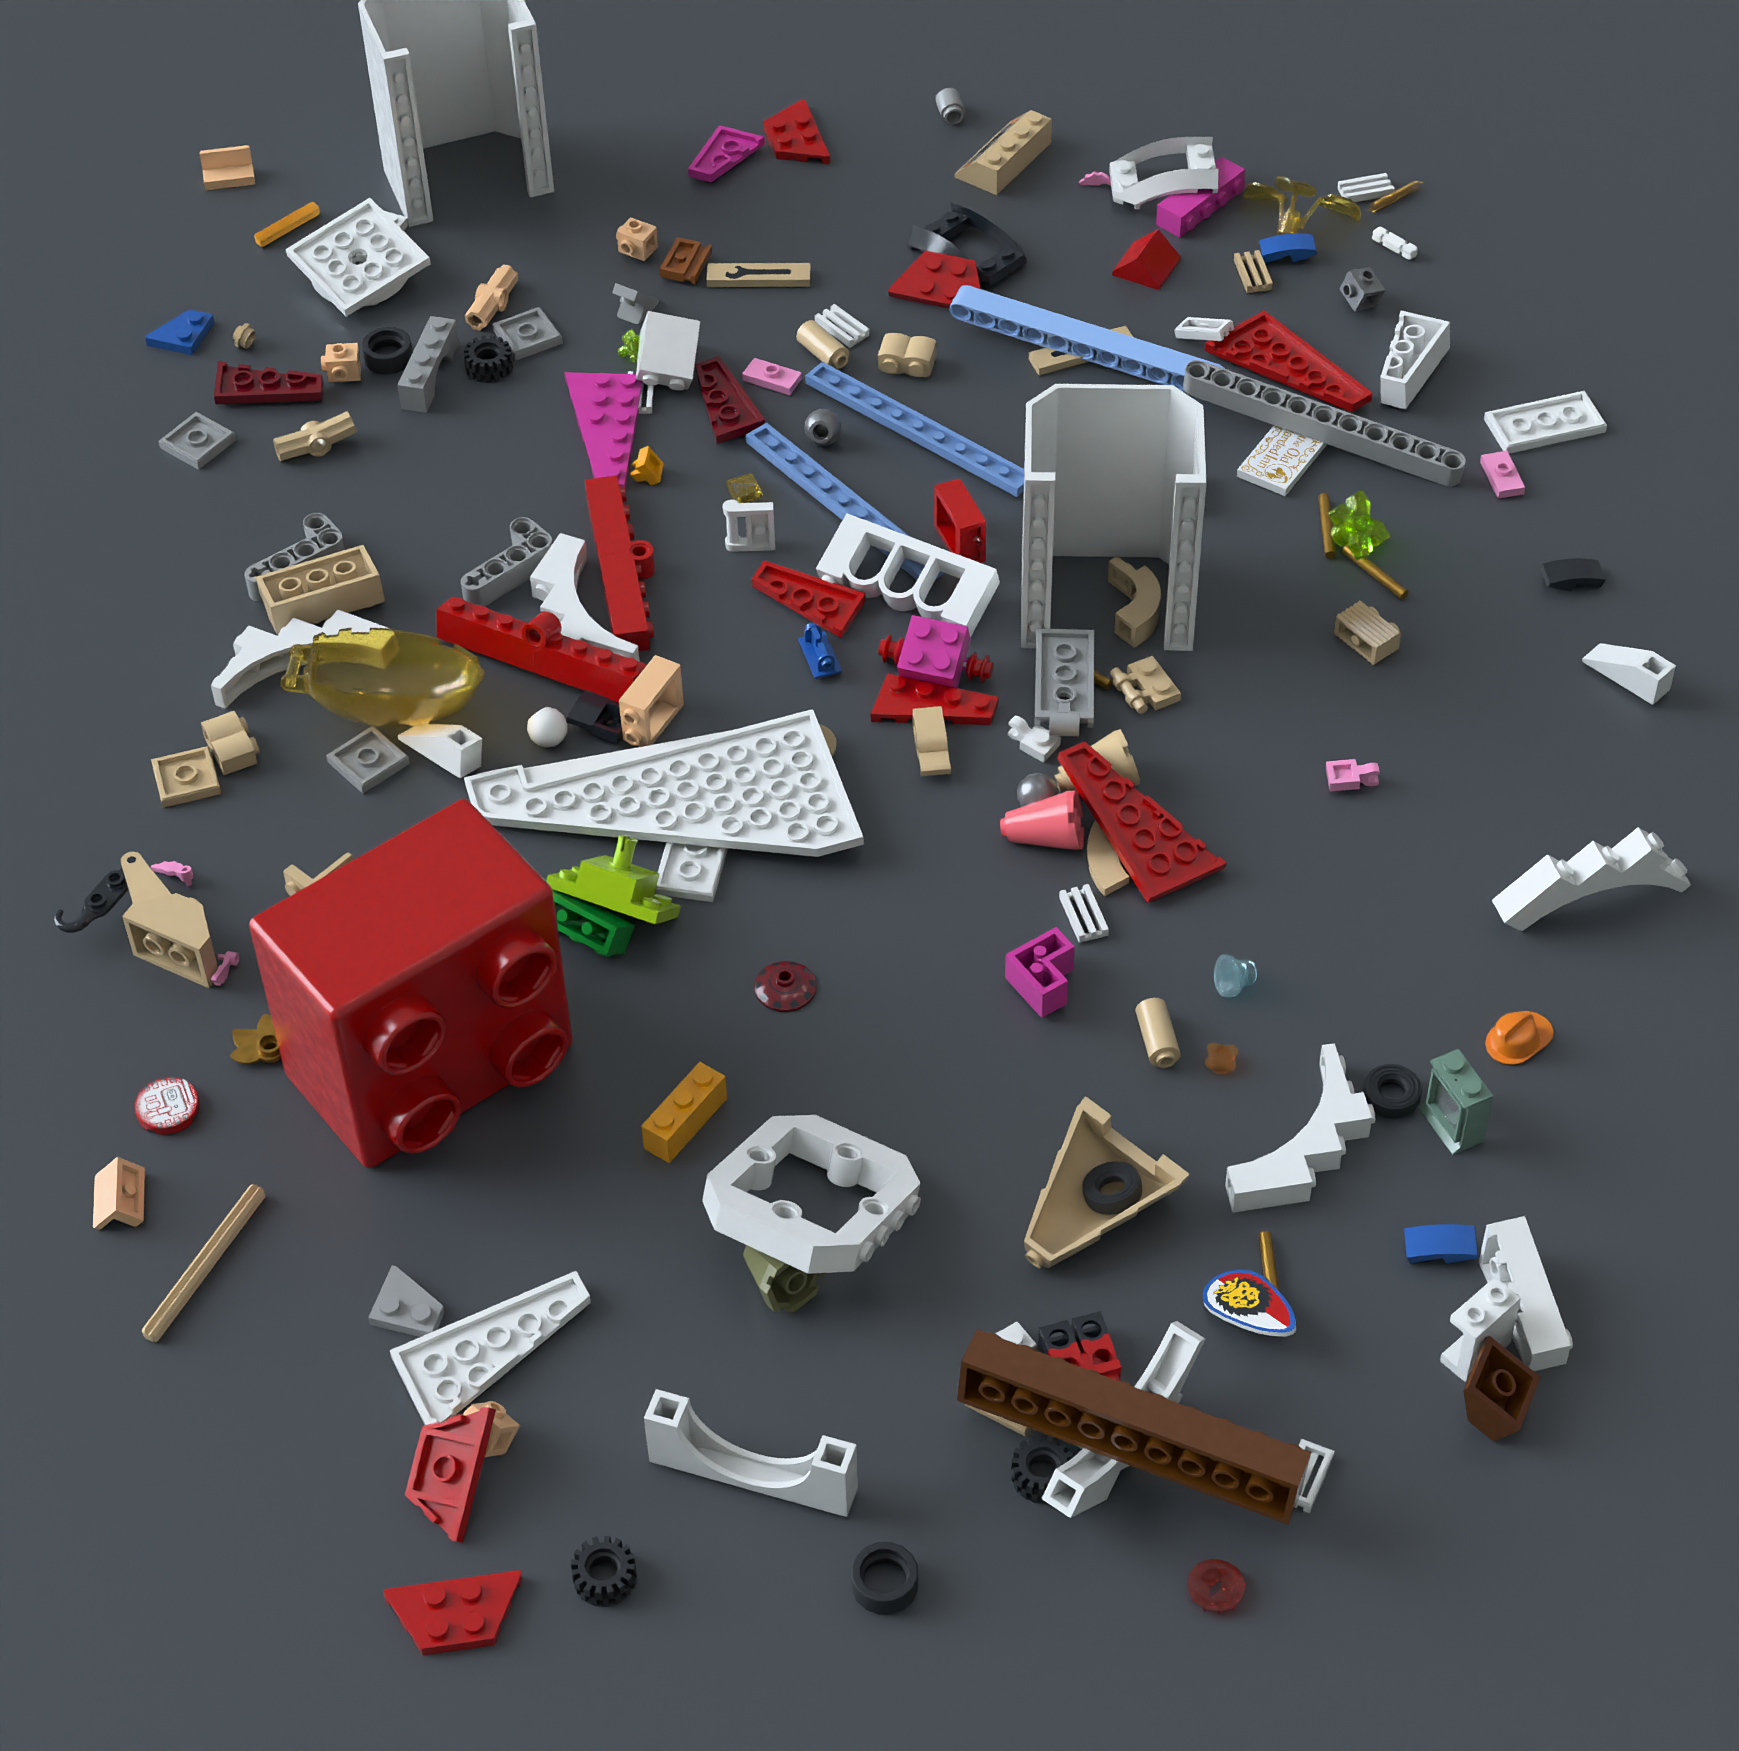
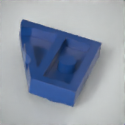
M189 309L145 336L146 345L193 355L215 323L213 314Z

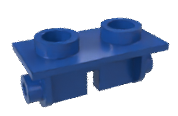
M813 622L808 623L805 627L804 637H799L798 642L814 679L842 673V669L825 631L822 632L821 627Z

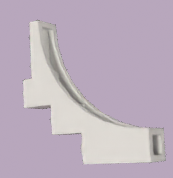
M560 533L530 576L532 597L544 601L540 606V611L551 612L559 619L562 635L575 640L585 641L587 644L601 649H608L615 654L627 658H634L639 662L638 645L622 640L603 629L588 615L580 603L576 589L579 576L587 562L585 540Z
M337 610L330 619L326 620L323 628L292 618L287 626L280 630L278 636L248 626L234 641L233 647L236 656L229 661L228 666L213 680L211 689L215 705L226 709L241 693L257 682L296 666L318 662L345 661L363 663L385 669L399 652L396 630Z
M1638 827L1613 848L1609 846L1603 847L1592 841L1568 862L1563 859L1559 861L1550 855H1546L1492 901L1504 923L1522 932L1557 908L1586 895L1606 889L1627 885L1650 884L1669 887L1683 892L1691 884L1685 875L1687 869L1683 863L1676 858L1672 860L1663 852L1664 844L1654 832L1649 834Z
M1335 1043L1322 1045L1319 1065L1323 1080V1093L1319 1106L1308 1124L1292 1140L1276 1151L1251 1162L1227 1167L1225 1187L1233 1212L1310 1201L1311 1188L1316 1186L1315 1172L1340 1169L1341 1156L1346 1154L1345 1141L1369 1137L1371 1124L1375 1123L1373 1105L1367 1104L1364 1092L1354 1094L1351 1080L1347 1081L1345 1077L1346 1064L1343 1055H1338Z
M1178 1321L1171 1323L1158 1350L1135 1385V1388L1152 1394H1160L1168 1400L1179 1403L1183 1396L1180 1391L1201 1350L1205 1338ZM1082 1449L1071 1460L1055 1469L1042 1500L1072 1518L1107 1500L1120 1471L1130 1465L1090 1450Z

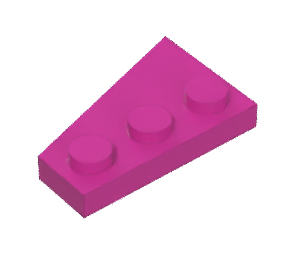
M719 125L689 166L688 177L713 182L764 146V136Z

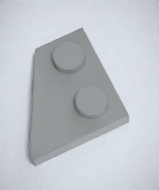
M392 1265L368 1319L372 1326L422 1337L438 1329L445 1312L440 1302L397 1266Z

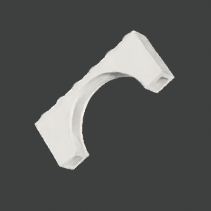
M658 1389L655 1390L644 1416L649 1462L844 1517L848 1516L858 1489L856 1444L822 1435L817 1450L804 1457L774 1458L759 1455L735 1446L711 1431L697 1417L691 1407L689 1398Z

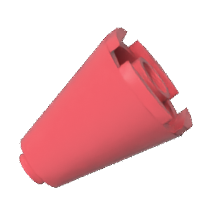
M1069 790L1006 812L1005 818L1000 820L1002 836H1007L1008 841L1013 843L1069 850L1083 849L1085 832L1084 827H1081L1083 810L1079 793L1076 790Z

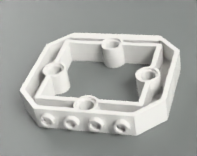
M817 1115L772 1116L707 1174L703 1204L714 1230L808 1274L852 1272L863 1261L868 1262L874 1250L879 1245L884 1246L889 1235L894 1230L898 1231L909 1215L913 1216L916 1213L921 1198L918 1197L920 1181L906 1155ZM791 1153L828 1170L827 1177L835 1185L850 1187L859 1184L877 1193L873 1197L862 1199L859 1203L858 1212L837 1233H834L801 1218L802 1209L793 1202L779 1200L769 1203L747 1193V1191L750 1189L765 1190L769 1188L772 1182L774 1167Z

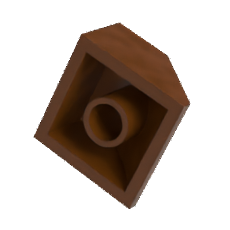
M1490 1335L1484 1339L1463 1392L1468 1422L1495 1442L1520 1430L1541 1377Z

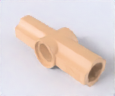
M503 264L501 268H497L487 284L481 283L478 286L475 301L465 314V321L472 329L481 331L482 328L488 325L497 311L502 312L505 310L509 293L518 281V273L511 266Z

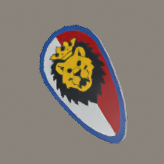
M1241 1269L1227 1271L1215 1276L1206 1284L1203 1290L1204 1306L1210 1313L1224 1321L1243 1329L1269 1336L1286 1337L1294 1334L1296 1331V1320L1291 1306L1276 1287L1261 1274Z

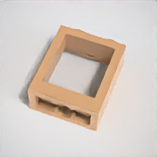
M655 655L619 699L624 741L639 747L653 745L682 708L684 701L680 664Z

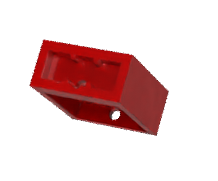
M958 478L934 485V526L949 552L979 563L986 562V520L961 479Z

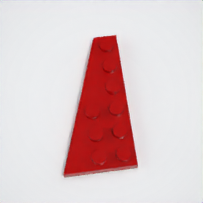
M1265 310L1235 326L1234 330L1229 331V334L1224 336L1222 341L1209 340L1205 343L1204 351L1347 411L1354 412L1372 401L1373 393Z
M1085 741L1059 752L1058 761L1147 903L1225 869L1227 865L1225 860L1220 856L1218 858L1206 849L1207 845L1199 838L1194 839L1183 829V825L1151 797L1148 795L1145 797L1140 793L1130 779L1127 777L1124 779L1111 768L1112 764Z

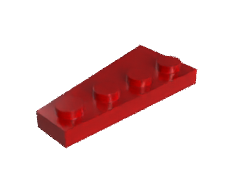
M765 560L752 577V587L839 638L843 637L866 601L864 592L836 583H829L821 578Z
M887 673L870 714L871 722H881V718L895 719V723H908V719H913V709L942 706L944 720H951L952 724L991 725L999 705V697Z

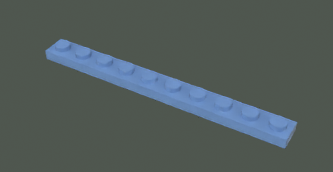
M821 362L805 375L807 385L1016 497L1024 491L1023 468L836 368Z
M768 423L746 434V443L840 519L843 520L847 513L908 536ZM878 548L887 557L889 556L890 552ZM905 558L901 565V568L916 580H918L925 565ZM940 571L937 578L945 573Z

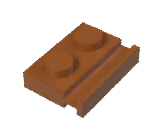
M677 237L659 269L660 277L681 282L689 280L691 284L695 285L712 254V245L708 244L706 247L702 246L701 242Z

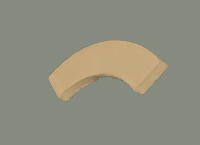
M1095 820L1088 837L1087 859L1089 872L1095 885L1106 896L1129 884V875L1123 869L1118 855Z

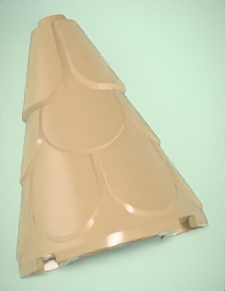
M1085 1096L1076 1107L1062 1148L1057 1153L1047 1186L1041 1190L1024 1240V1247L1027 1251L1025 1257L1032 1265L1039 1269L1042 1266L1050 1268L1099 1241L1102 1234L1134 1218L1141 1210L1179 1189L1181 1184L1189 1177V1173L1164 1154L1158 1161H1155L1111 1128V1115ZM1120 1161L1128 1163L1138 1171L1142 1181V1195L1139 1201L1118 1214L1107 1215L1092 1210L1086 1203L1083 1195L1085 1176L1093 1168L1106 1162ZM1111 1182L1104 1185L1100 1192L1103 1194H1113L1122 1190L1125 1184L1123 1182Z

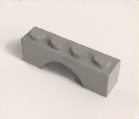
M430 316L397 385L401 409L427 413L435 396V381L441 360L451 361L459 345L455 319Z

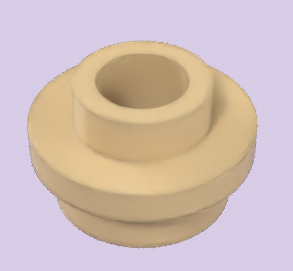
M245 323L243 326L239 325L233 334L235 346L248 349L256 337V330L252 329V325Z

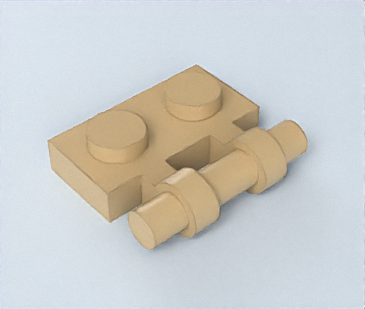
M1153 656L1127 665V674L1122 673L1118 667L1110 671L1115 688L1124 693L1127 704L1131 708H1135L1139 714L1146 712L1148 709L1146 704L1148 703L1151 704L1154 710H1158L1181 700V692Z

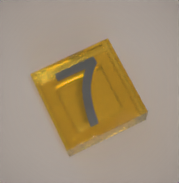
M752 473L726 480V488L732 498L738 503L762 497V490Z

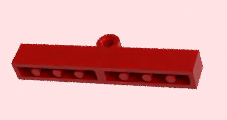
M618 476L586 479L587 504L612 634L622 640L638 645V652L650 650L649 638H654L652 621H646V618H650L648 601H642V598H646L644 581L639 582L638 580L648 579L655 573L653 546L644 540L630 541L634 540L632 523L627 524V521H631L629 505H623V502H627L625 486H619Z
M451 597L436 609L438 639L581 690L591 691L618 703L619 699L647 666V664L638 662L634 658H627L615 654L608 649H601L587 644L585 641L575 640L562 635L559 619L548 611L541 612L527 623L510 615L492 611L485 606H478L457 597Z

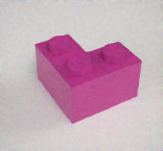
M1057 927L1007 953L1005 958L1006 980L1041 1018L1067 1004L1068 980L1064 975L1074 970L1075 946Z

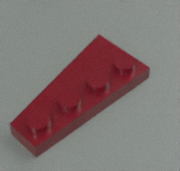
M720 356L695 364L697 379L716 444L748 434L765 424L764 417Z
M218 361L214 401L215 404L322 400L323 376L322 374L292 370L285 374L276 371V368L265 367L264 371L251 369L250 365L246 364L231 367L228 366L227 362Z

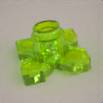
M1363 490L1352 494L1346 499V504L1342 503L1328 513L1334 523L1331 529L1334 541L1340 546L1348 544V548L1356 560L1372 552V545L1377 546L1390 537L1383 522L1375 520L1370 516L1371 503Z

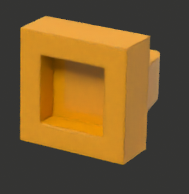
M649 446L640 449L638 459L632 463L636 470L630 472V475L636 482L646 480L651 486L660 483L664 463Z

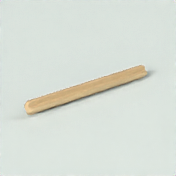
M255 1184L247 1188L142 1328L143 1336L147 1340L152 1342L159 1341L265 1198L263 1188Z

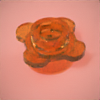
M1215 1042L1208 1044L1207 1052L1209 1055L1205 1059V1066L1219 1074L1228 1073L1236 1068V1062L1234 1061L1235 1056L1238 1054L1236 1046L1218 1045Z

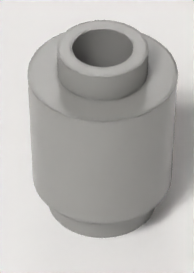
M954 88L941 90L935 99L941 118L947 124H958L962 121L965 113L959 92Z

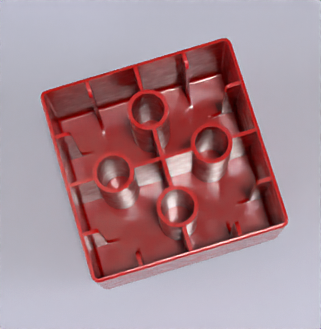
M467 799L458 800L257 914L250 920L249 928L285 1074L366 1168L375 1167L399 1151L409 1154L421 1153L436 1146L454 1129L461 1113L509 1084L521 1088L529 1087L542 1081L562 1062L567 1049L572 1045L573 1035L553 890L541 875Z

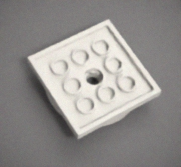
M368 198L286 249L287 256L311 280L315 290L322 297L332 302L346 317L363 306L377 305L379 302L390 298L403 287L409 277L431 264L429 256L371 198ZM358 261L364 262V263L358 264V265L355 264V263L358 262Z

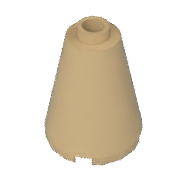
M1121 729L1113 731L1091 746L1112 764L1111 768L1124 779L1127 777L1135 786L1140 784L1133 756L1129 753L1128 744ZM1062 765L1058 767L1059 774L1054 776L1060 792L1065 790L1077 791Z

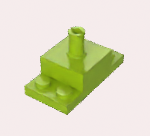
M626 835L618 836L614 858L603 855L582 860L580 867L573 866L570 870L561 869L558 873L549 874L546 880L554 890L653 924L678 918L681 908L680 905L671 903L672 898L655 894L660 873L631 864L638 840L636 838L630 840V836Z

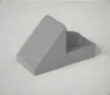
M615 283L612 292L621 296L617 317L634 324H640L645 319L647 312L652 311L659 302V299L617 283Z

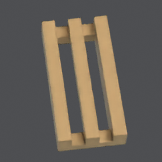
M1260 250L1254 251V255H1251L1250 251L1244 252V256H1241L1240 253H1234V262L1246 293L1272 290L1273 283ZM1254 262L1256 263V266H1257V268H1258V271H1259V273H1260V276H1261V278H1262V281H1263L1264 285H1263L1262 282H1261V279H1260V277H1259V274H1258V272H1257V269H1256V267H1255ZM1244 263H1247L1256 286H1252Z

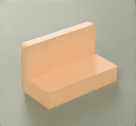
M249 145L199 152L205 191L255 184L254 167Z
M116 1157L96 1174L93 1228L101 1230L113 1219L137 1227L144 1221L145 1167Z

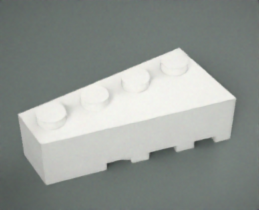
M1406 311L1400 312L1399 323L1395 328V336L1390 344L1389 356L1386 358L1380 377L1381 403L1396 408L1406 409L1450 349V322Z

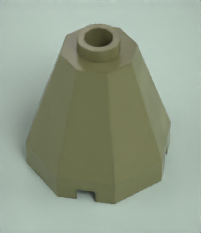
M746 1245L743 1253L744 1259L766 1305L774 1312H781L780 1309H785L787 1312H795L816 1296L819 1287L815 1283L818 1276L823 1279L825 1273L808 1274Z

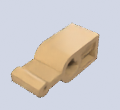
M942 706L913 709V732L921 776L951 774Z

